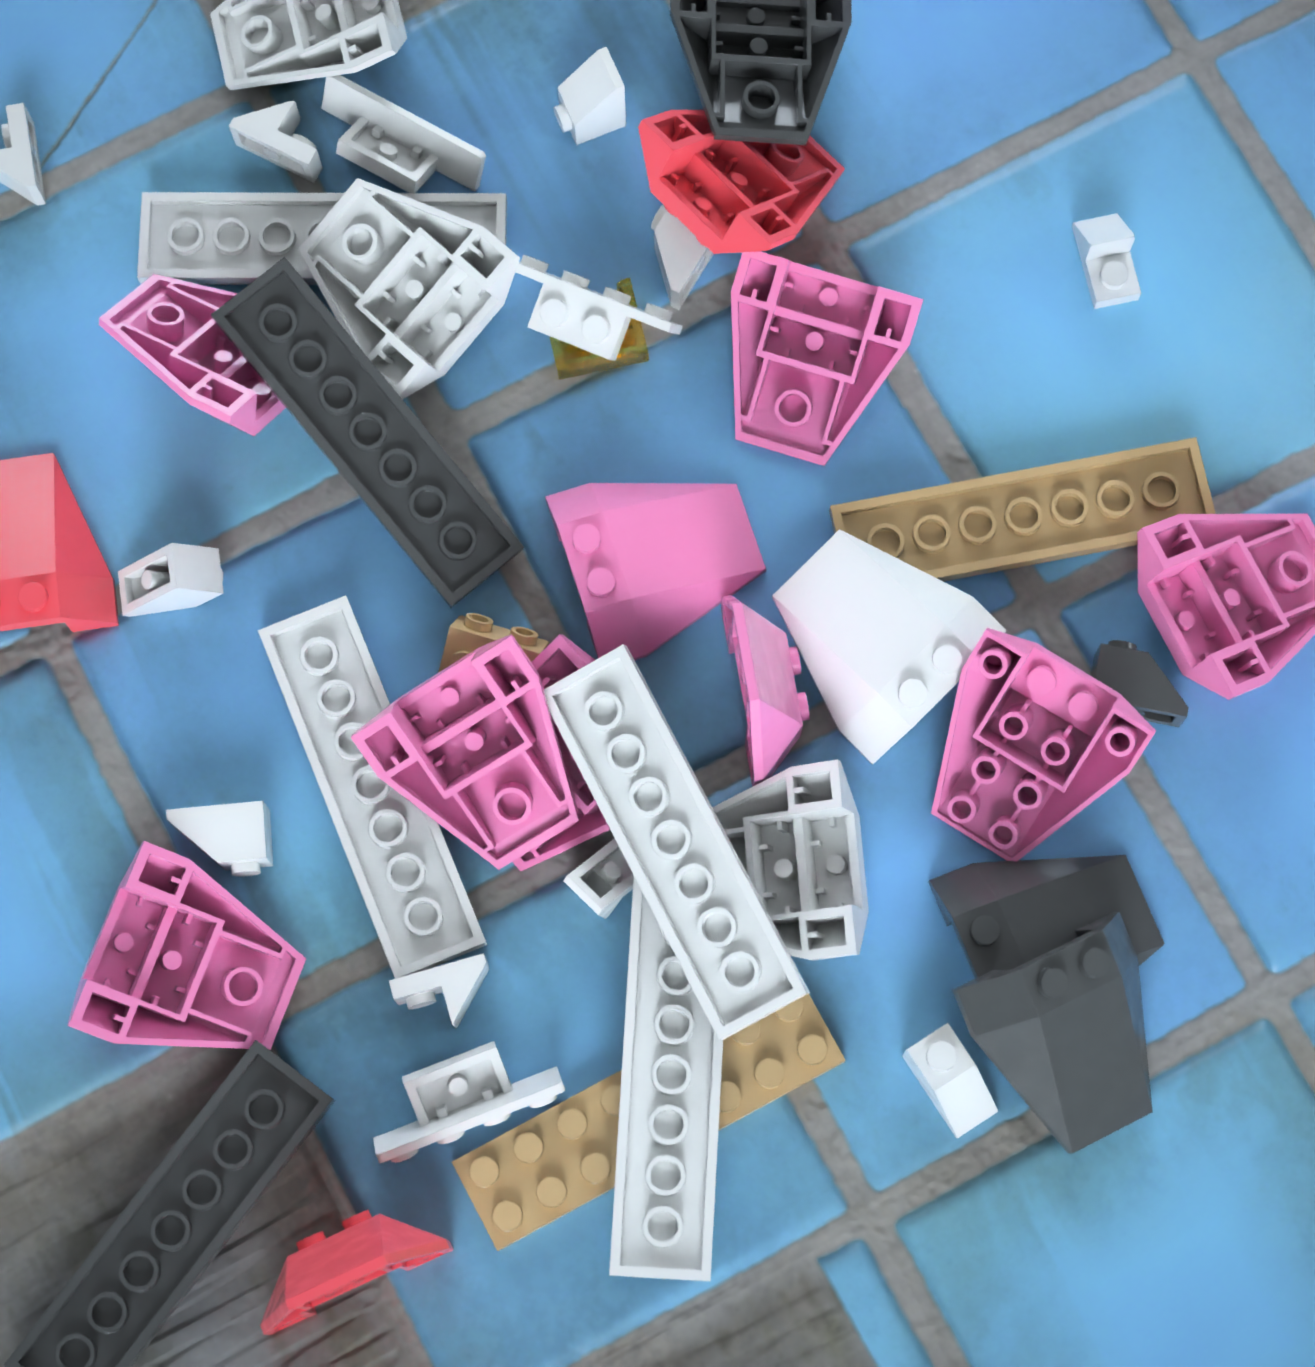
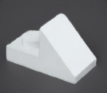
M295 101L284 102L235 117L229 124L237 146L312 183H315L323 169L314 143L302 135L293 134L301 120Z
M24 103L7 105L8 123L1 125L6 148L0 149V182L35 205L46 204L34 122Z
M1118 214L1073 222L1072 229L1094 309L1139 300L1141 290L1130 253L1135 236Z
M614 838L569 873L563 881L592 910L606 919L622 897L633 889L634 874Z
M484 953L389 980L393 999L398 1005L407 1003L408 1009L411 1010L435 1003V995L443 993L451 1023L456 1029L486 977L489 965Z

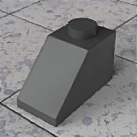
M1112 640L1108 644H1100L1094 655L1091 676L1120 693L1148 722L1179 727L1187 718L1189 707L1149 652L1139 651L1135 644L1121 640Z

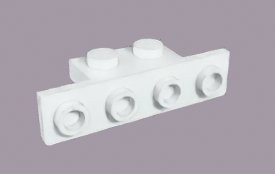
M341 75L326 77L321 109L352 125L338 139L336 154L409 193H416L436 171L473 191L479 188L486 154L483 151Z
M523 255L521 262L518 263L516 273L543 283L527 326L530 329L616 361L631 318L669 333L679 335L683 326L671 321L673 312L650 303H647L645 310L629 305L632 296L609 287H605L603 294L588 289L589 279L568 271L563 272L562 278L546 272L549 266L548 263L527 255Z
M495 1041L402 1076L403 1084L418 1121L374 1137L375 1154L379 1163L389 1160L394 1163L402 1162L413 1157L418 1152V1149L435 1142L438 1144L451 1143L462 1137L466 1130L478 1125H497L507 1120L511 1116V1112L527 1106L539 1108L548 1105L557 1098V1094L565 1091L557 1066L511 1084Z

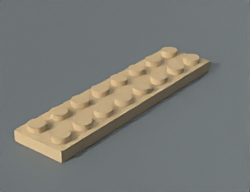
M1197 437L831 505L829 509L834 534L840 529L943 582L1137 545V532L1148 525L1177 514H1216Z
M809 994L723 1040L718 1131L846 1061ZM622 1070L452 1161L497 1251L508 1247L615 1188Z

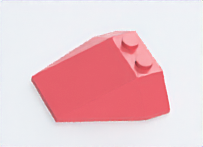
M668 110L641 120L638 126L651 193L665 206V209L671 215L677 217L696 236L703 246L709 248L714 254L768 251L795 239L845 170L811 136H809L806 145L714 140V135L704 110Z
M48 453L0 460V632L57 623H65L72 632L119 626L115 581L55 454Z
M369 1210L360 1212L342 1221L344 1230L326 1238L323 1231L310 1235L296 1243L298 1252L286 1257L260 1323L264 1335L277 1333L317 1314L314 1307L397 1268L410 1271L454 1250L451 1242L382 1214L372 1217Z

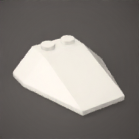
M225 0L210 13L225 84L230 90L356 73L395 55L407 40L398 0Z
M359 178L353 182L298 248L337 321L402 399L441 378L455 364L505 304L520 260L519 256L484 226Z
M840 529L772 595L838 731L871 764H874L909 732L959 682L962 668L987 628L1003 633L1007 631L973 596Z
M837 759L792 766L712 807L790 956L813 961L859 955L869 907L860 816L841 761Z

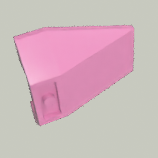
M987 628L961 670L931 814L1006 861H1019L1128 775L1156 730L1120 693L1038 643Z

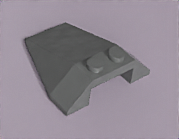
M670 0V17L710 129L714 135V140L806 145L852 23L851 0Z
M1126 855L972 863L928 881L946 925H953L975 979L992 970H1012L1078 938L1075 930L1114 911H1120L1138 956L1139 966L1165 944Z
M1114 911L1075 930L1078 938L1012 970H992L952 990L971 1037L1065 1151L1070 1154L1153 1112L1138 956L1120 911Z

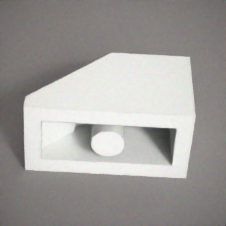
M607 47L597 50L557 87L559 105L554 107V113L562 132L570 130L576 145L626 126L624 83Z
M662 205L651 224V229L654 230V248L670 305L679 310L714 253L709 248L703 246L696 236Z
M170 543L118 571L122 616L132 617L193 608L224 593L223 571L220 566L218 548Z
M263 801L166 810V819L172 826L225 871L231 870L232 876H254L261 873V867L273 866L270 810Z
M948 1023L908 1048L902 1055L956 1138H959L998 1112L976 1064Z

